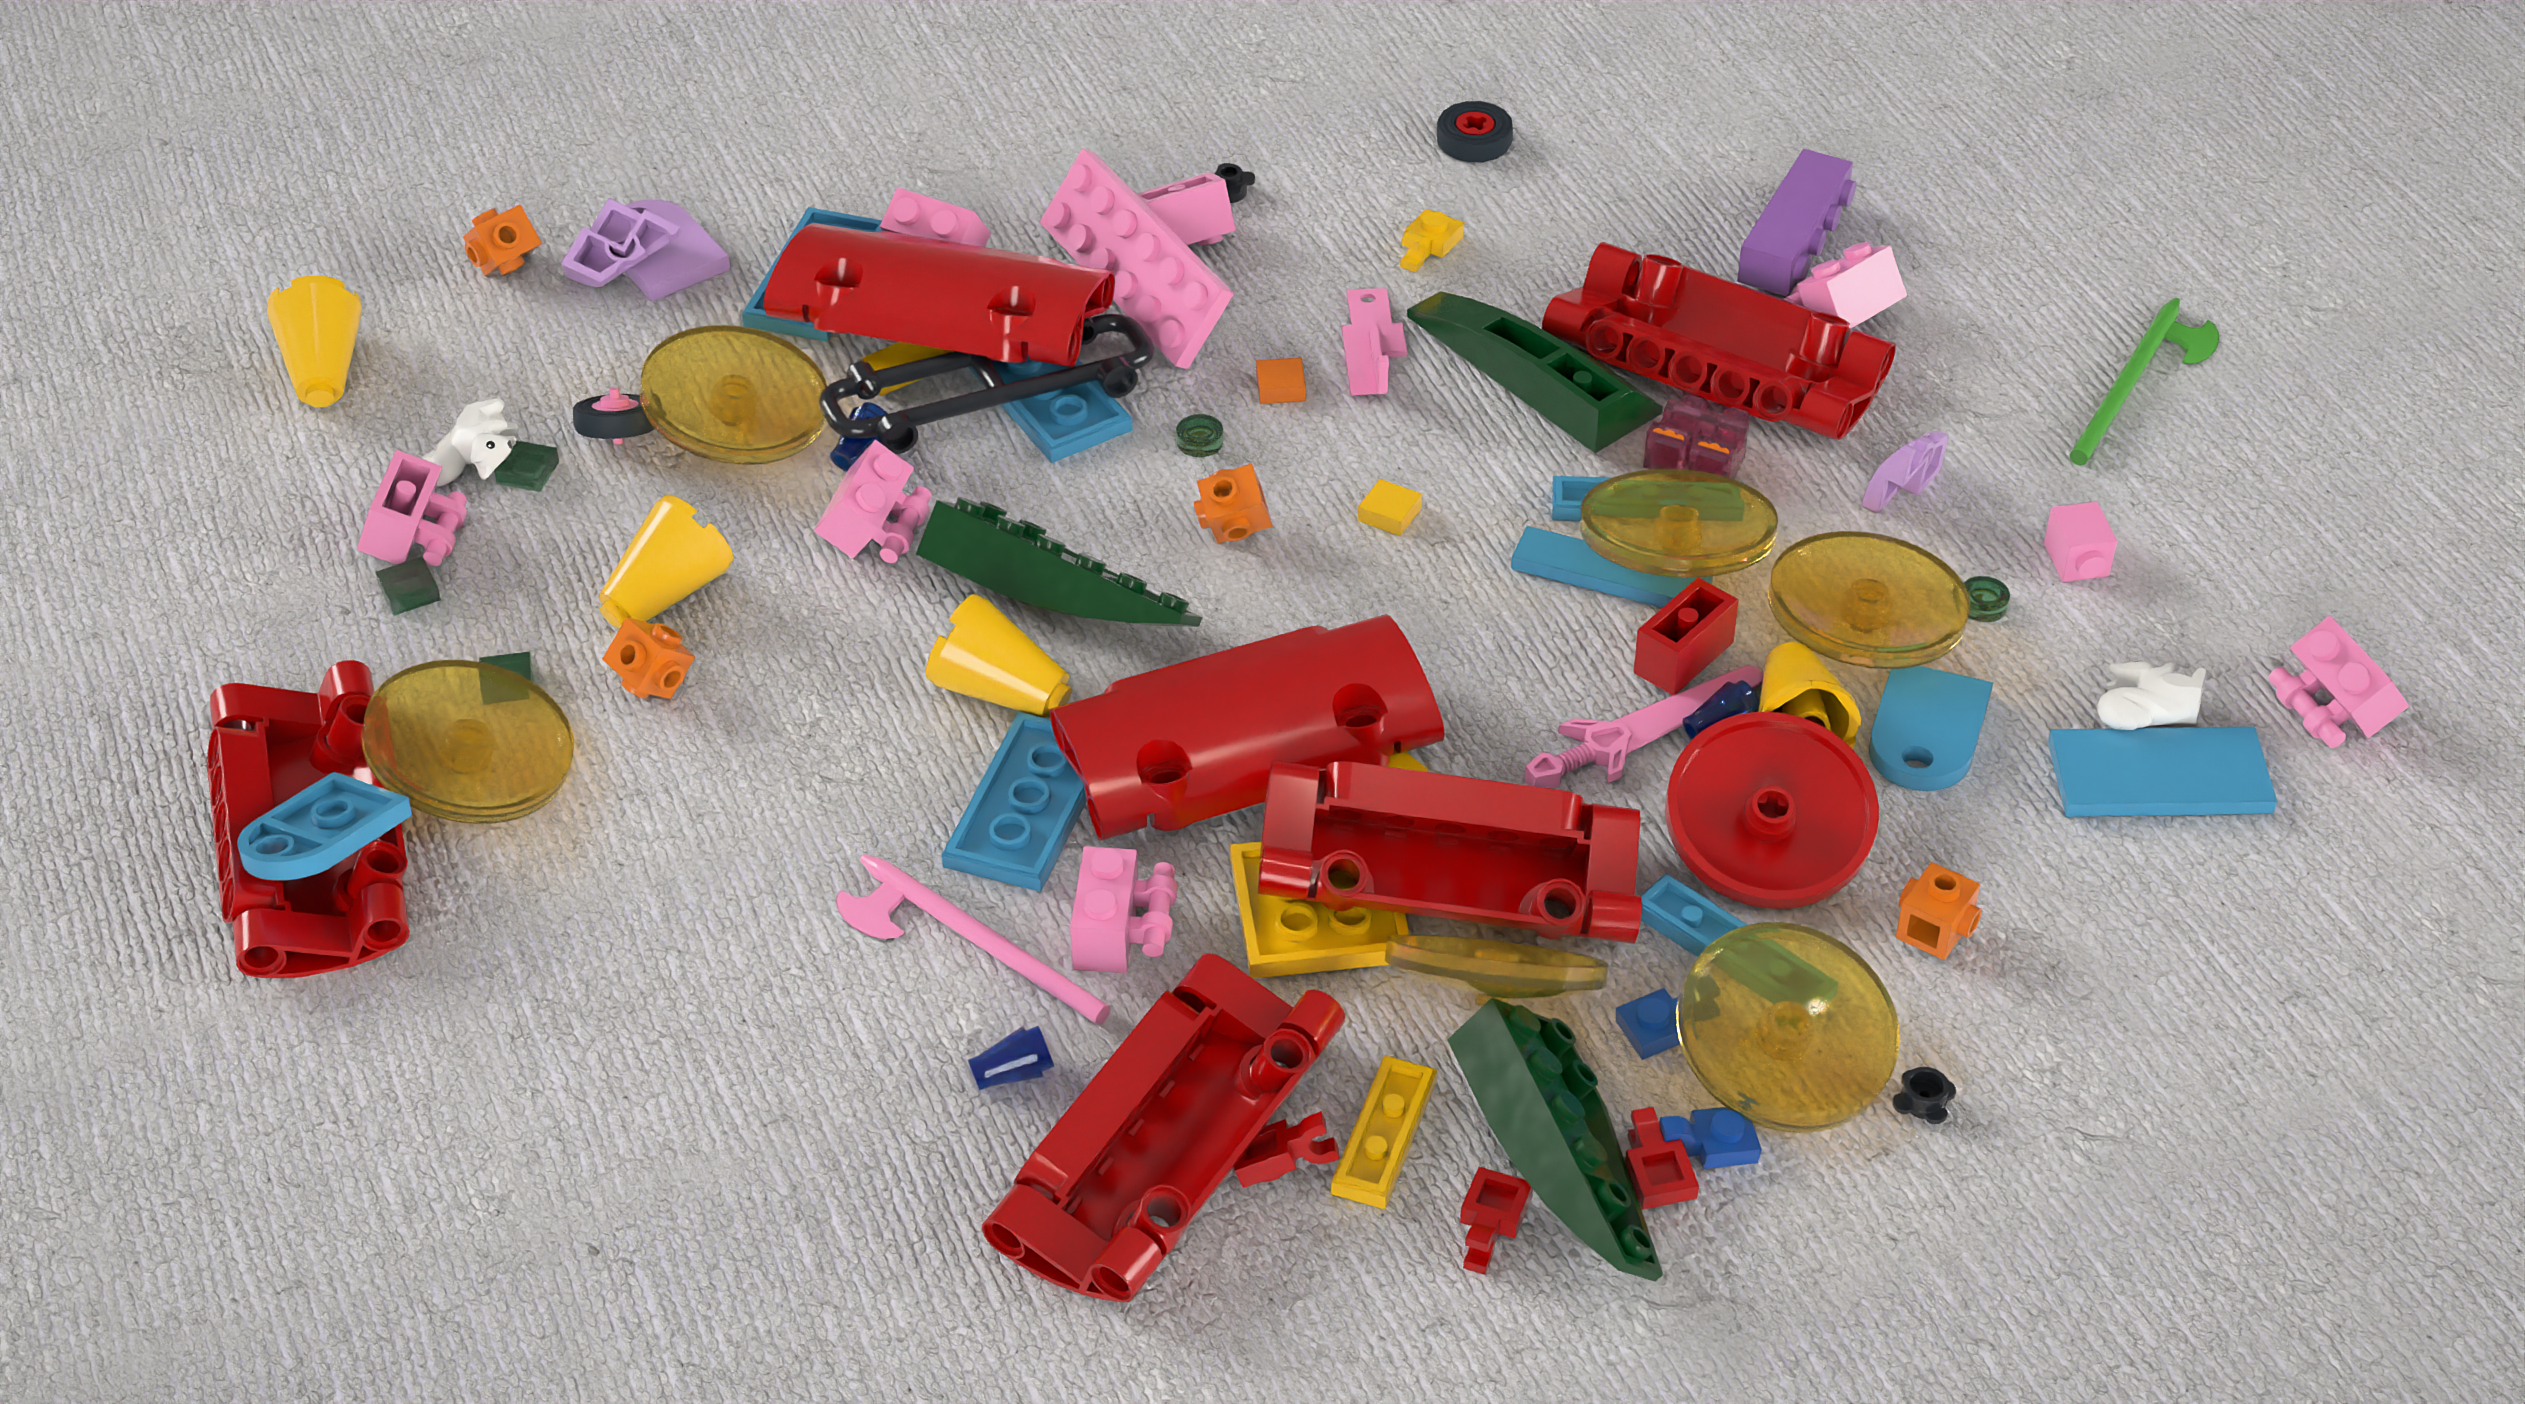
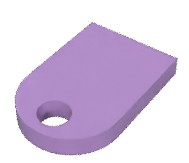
M641 200L625 205L641 214L644 210H648L680 226L682 230L676 239L625 271L652 302L731 270L729 255L681 206L664 200Z

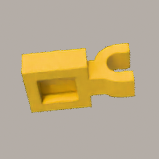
M1425 209L1405 229L1402 245L1409 249L1400 260V267L1416 273L1430 254L1443 258L1463 238L1465 222L1448 217L1442 212Z

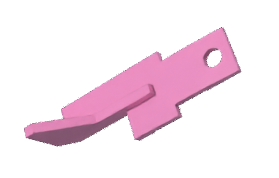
M1387 288L1346 290L1351 325H1344L1341 330L1350 395L1388 394V357L1407 356L1403 323H1392ZM1368 297L1373 298L1374 301L1363 302L1362 299Z

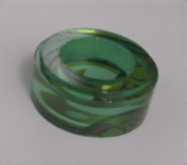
M1207 414L1187 416L1177 425V446L1184 454L1192 457L1213 455L1223 446V425L1217 418Z
M1989 576L1972 577L1967 579L1961 586L1958 606L1961 612L1972 620L1979 622L1997 621L2007 613L2010 591L2003 582Z

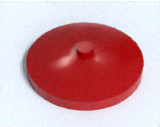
M1751 712L1728 717L1716 722L1695 736L1684 748L1674 765L1665 798V816L1670 838L1680 858L1690 871L1708 887L1725 897L1746 905L1769 909H1790L1814 904L1832 896L1849 884L1858 874L1870 854L1877 834L1879 804L1869 771L1855 751L1836 734L1815 722L1799 716L1779 712Z

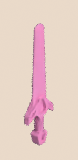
M1744 666L1611 722L1571 719L1559 725L1558 733L1584 743L1554 757L1551 753L1541 752L1525 766L1524 781L1529 786L1550 789L1560 787L1562 775L1589 762L1608 767L1607 784L1622 777L1627 754L1757 688L1762 684L1763 673L1757 667Z

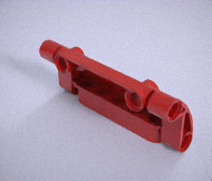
M812 223L802 228L790 240L782 252L765 290L764 309L767 316L806 323L811 321L814 329L825 332L850 333L986 356L989 359L1003 362H1026L1029 355L1032 361L1073 367L1080 354L1084 319L1106 312L1110 308L1115 291V275L1110 270L1066 264L1049 257L894 232H868Z
M1601 242L1596 247L1589 263L1583 287L1553 297L1546 308L1542 321V329L1564 342L1588 350L1598 360L1760 419L1772 422L1782 420L1835 440L1845 437L1866 412L1888 375L1896 352L1895 343L1858 330H1854L1851 333L1850 323L1838 316L1817 312L1685 266L1669 257L1645 254L1642 261L1640 254L1606 242Z
M1388 614L1331 630L1317 625L1287 632L1120 679L1110 684L1103 694L1050 709V721L1055 740L1060 751L1084 784L1091 822L1100 841L1146 828L1148 814L1153 828L1161 831H1174L1198 821L1266 802L1272 760L1319 766V768L1327 769L1330 763L1341 761L1388 766L1390 757L1394 755V749L1396 753L1401 754L1442 742L1445 736L1441 713L1422 666L1406 636Z
M356 660L337 662L326 672L318 694L244 683H228L215 689L210 696L212 732L207 750V771L223 921L232 924L236 965L239 971L247 976L256 978L306 977L350 968L380 957L403 945L409 938L410 930L405 896L403 894L402 878L406 871L408 860L401 823L331 868L312 876L293 880H267L248 873L242 865L237 842L242 830L251 822L332 772L397 793L385 719L386 713L384 708L375 700L372 674L369 667Z
M1272 760L1263 820L1258 894L1320 902L1326 908L1334 911H1346L1353 907L1532 930L1549 940L1561 939L1570 935L1635 944L1639 933L1642 911L1641 896L1634 895L1640 834V810L1594 803L1585 804L1583 803V797L1576 793L1528 785L1347 761L1330 763L1327 769L1319 768V766ZM1335 871L1348 873L1353 878L1355 887L1349 890L1338 889L1330 883L1328 875ZM1548 900L1562 902L1569 911V917L1564 919L1552 917L1546 911L1544 902Z
M1211 953L1203 954L1172 992L1166 990L1033 1151L1017 1174L1013 1183L1014 1186L983 1222L982 1232L984 1237L998 1252L1019 1266L1053 1284L1101 1300L1122 1303L1130 1302L1165 1256L1174 1250L1181 1235L1286 1098L1294 1093L1303 1076L1345 1023L1344 1010L1332 996L1315 989L1307 990L1292 1007L1226 959ZM1276 1062H1281L1285 1064L1288 1068H1284L1278 1065ZM1157 1216L1163 1219L1169 1227L1156 1224L1150 1217Z

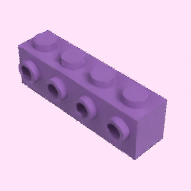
M1803 148L1741 246L1737 282L1757 287L1770 293L1788 296L1798 280H1805L1812 256H1819L1826 240V233L1828 230L1834 231L1836 229L1842 207H1849L1856 190V181L1851 180L1853 162Z

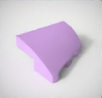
M608 198L591 228H582L561 265L567 278L587 286L602 287L676 239L682 230L680 226L648 210H644L641 214Z
M1939 430L1925 433L1914 441L1903 445L1890 455L1876 470L1870 480L1861 506L1879 513L1900 488L1918 496L1941 470L1949 435Z

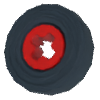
M1465 101L1453 104L1443 110L1437 121V142L1439 147L1445 154L1457 160L1486 162L1497 159L1508 151L1513 141L1512 118L1504 109L1495 104L1483 101Z

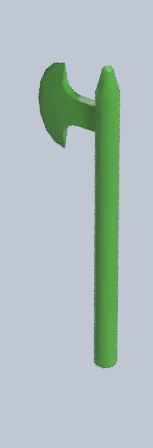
M2173 298L2162 306L2070 453L2071 461L2076 465H2085L2164 338L2184 348L2186 355L2182 360L2183 363H2200L2208 359L2218 346L2219 331L2215 324L2207 320L2202 327L2191 328L2176 322L2180 307L2179 298Z

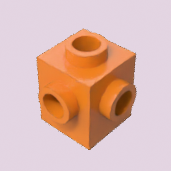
M521 204L501 214H498L496 209L493 208L471 220L474 227L463 236L466 242L465 251L469 260L475 267H480L484 276L497 270L500 271L502 276H505L526 264L523 257L529 255L542 245Z
M1252 463L1232 470H1219L1210 477L1197 481L1201 499L1194 501L1196 515L1202 529L1211 528L1218 544L1226 541H1240L1247 538L1251 533L1273 527L1263 488Z
M626 617L602 660L623 678L621 685L630 693L645 699L650 694L671 699L683 682L685 674L694 661L695 656L680 643L683 638L674 629L661 623L652 624Z
M1931 862L1919 879L1913 877L1909 879L1899 899L1901 911L1896 938L1945 961L1961 936L1970 938L1980 921L1982 909L1976 906L1980 883Z

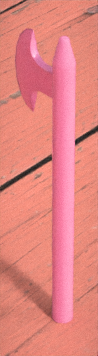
M867 854L862 855L860 858L861 863L872 876L882 883L872 894L866 897H854L840 890L836 897L837 909L848 924L868 936L880 939L898 938L905 934L903 930L890 920V915L906 898L1097 1025L1102 1024L1110 1013V1006L886 860Z

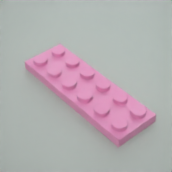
M1082 148L1039 223L1080 266L1113 271L1115 275L1113 301L1128 317L1133 318L1143 327L1152 339V342L1175 366L1188 369L1234 293L1095 152Z

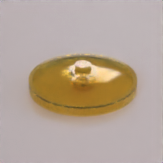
M710 325L674 334L662 341L651 351L642 368L639 397L643 412L651 425L664 438L677 447L712 461L737 465H756L772 463L794 456L806 449L817 439L826 422L825 417L820 411L818 400L822 390L828 385L816 363L802 350L788 341L770 333L748 327Z
M1652 469L1626 473L1610 478L1595 486L1587 493L1581 504L1580 533L1586 544L1597 554L1617 565L1652 575L1697 578L1719 576L1740 571L1763 560L1774 548L1777 537V511L1763 494L1737 480L1702 471Z
M1828 532L1810 536L1792 544L1775 561L1768 586V603L1771 612L1780 626L1791 637L1825 657L1866 668H1911L1940 659L1952 651L1961 641L1970 612V599L1967 589L1960 577L1945 562L1917 545L1891 536L1870 532Z
M470 660L425 662L406 668L391 676L380 685L371 697L365 712L361 733L362 749L366 762L372 773L387 790L409 797L410 806L421 812L449 821L470 824H493L516 820L530 815L547 805L556 797L566 782L574 752V739L568 719L559 705L543 689L510 670Z
M1763 922L1739 927L1727 932L1707 946L1698 956L1681 987L1676 1011L1677 1031L1682 1051L1690 1068L1704 1088L1727 1109L1738 1112L1744 1119L1760 1126L1793 1133L1819 1132L1841 1126L1861 1115L1871 1106L1886 1086L1896 1066L1900 1045L1899 1023L1892 999L1883 982L1871 966L1850 947L1836 938L1813 928L1793 923Z
M1414 934L1387 937L1384 959L1388 964L1421 980L1444 988L1476 995L1475 1005L1483 1006L1492 997L1509 1003V999H1551L1604 989L1607 985L1609 963L1604 960L1564 950L1487 939Z

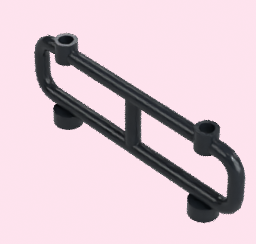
M1104 314L1084 319L1081 345L1090 344L1096 339L1098 334L1119 332L1126 335L1135 347V351L1008 384L1004 383L990 362L994 360L986 356L957 351L876 371L868 362L859 361L848 368L846 378L833 382L824 388L818 402L820 411L829 426L837 434L853 439L877 436L883 446L895 454H902L909 451L918 440L916 426L1096 380L1108 396L1113 398L1126 396L1137 384L1138 375L1135 370L1144 367L1152 360L1155 348L1152 339L1136 320L1122 314ZM970 366L986 388L866 420L847 418L838 404L840 399L854 395L864 400L872 399L880 393L882 388Z

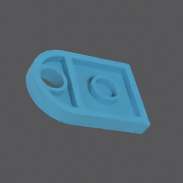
M1893 660L1871 731L1869 756L1873 766L1883 777L1892 783L1912 790L1936 791L1951 787L1960 782L1967 775L1972 764L1990 701L1993 682ZM1916 760L1923 762L1928 767L1914 768L1905 762Z
M332 772L257 818L242 830L237 841L242 865L251 875L267 880H293L323 872L411 817L412 811L409 797Z

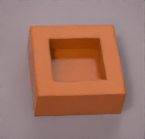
M1302 357L1256 360V378L1260 404L1306 401V384Z

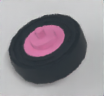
M610 388L608 395L595 396L577 402L573 407V424L576 432L580 435L591 438L613 439V444H622V438L647 434L657 428L659 424L658 405L653 398L636 394H619V388Z

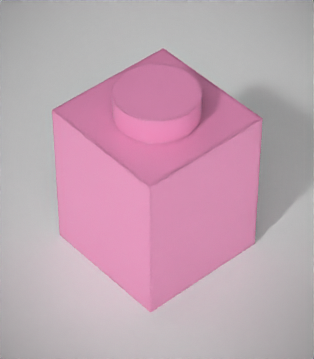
M2090 502L2051 507L2044 545L2061 581L2068 582L2109 577L2117 539L2099 503Z

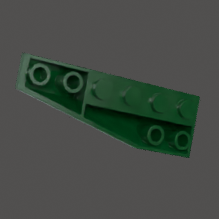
M1442 291L1407 309V317L1594 453H1597L1663 413L1662 405L1598 360L1507 311L1471 298Z
M958 497L956 503L937 500L916 551V555L989 590L1040 608L1085 618L1149 626L1199 627L1203 618L1187 610L1189 602L1185 599L1164 591L1159 596L1146 589L1148 584L1146 581L1124 572H1120L1118 575L1105 568L1107 565L1105 562L1083 553L1077 554L1065 548L1066 545L1045 536L1047 532L1045 528L1026 520L1020 519L1017 522L1007 518L1006 510L984 501H980L978 504L963 497Z
M1492 997L1447 1039L1490 1128L1514 1166L1544 1204L1580 1240L1618 1271L1656 1282L1664 1274L1607 1107L1596 1088L1598 1085L1597 1077L1583 1063L1574 1046L1576 1043L1574 1033L1558 1018L1549 1019L1531 1012L1523 1005L1514 1006Z

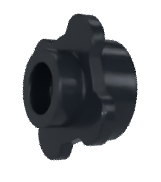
M1231 163L1220 164L1214 173L1225 179L1230 203L1243 200L1247 194V186L1255 183L1254 173L1249 171L1243 172L1238 165Z
M1917 1067L1904 1072L1901 1078V1083L1903 1084L1901 1093L1893 1097L1892 1105L1894 1109L1900 1114L1910 1113L1917 1118L1926 1119L1931 1124L1944 1122L1948 1115L1945 1108L1947 1102L1954 1099L1956 1095L1955 1085L1942 1072L1931 1067Z

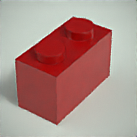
M1697 577L1638 629L1633 673L1669 694L1676 695L1733 644L1739 599Z

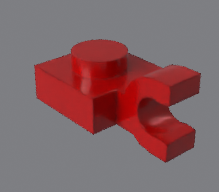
M1654 1107L1631 1111L1634 1129L1628 1130L1627 1137L1632 1149L1626 1151L1625 1163L1641 1209L1645 1210L1697 1199L1699 1184L1682 1139L1669 1142L1664 1141Z
M1322 1111L1304 1118L1300 1124L1289 1127L1286 1119L1266 1125L1234 1166V1171L1242 1187L1245 1188L1260 1182H1271L1282 1177L1285 1173L1296 1170V1159L1301 1157L1314 1164H1325L1338 1160L1339 1149L1334 1137L1320 1142L1312 1140L1327 1133L1326 1120Z
M1478 1167L1461 1206L1460 1223L1470 1226L1465 1238V1246H1468L1469 1249L1464 1259L1463 1269L1486 1275L1498 1234L1516 1238L1533 1196V1188L1525 1179Z

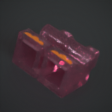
M1690 394L1685 395L1680 402L1669 399L1661 421H1654L1646 432L1643 468L1679 479H1684L1688 472V480L1733 482L1745 459L1749 429L1748 412L1731 407L1726 409L1723 415L1707 410L1708 404L1703 398Z

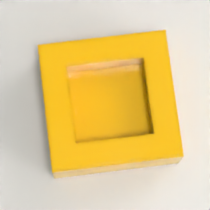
M1379 479L1358 506V521L1401 536L1422 508V493Z

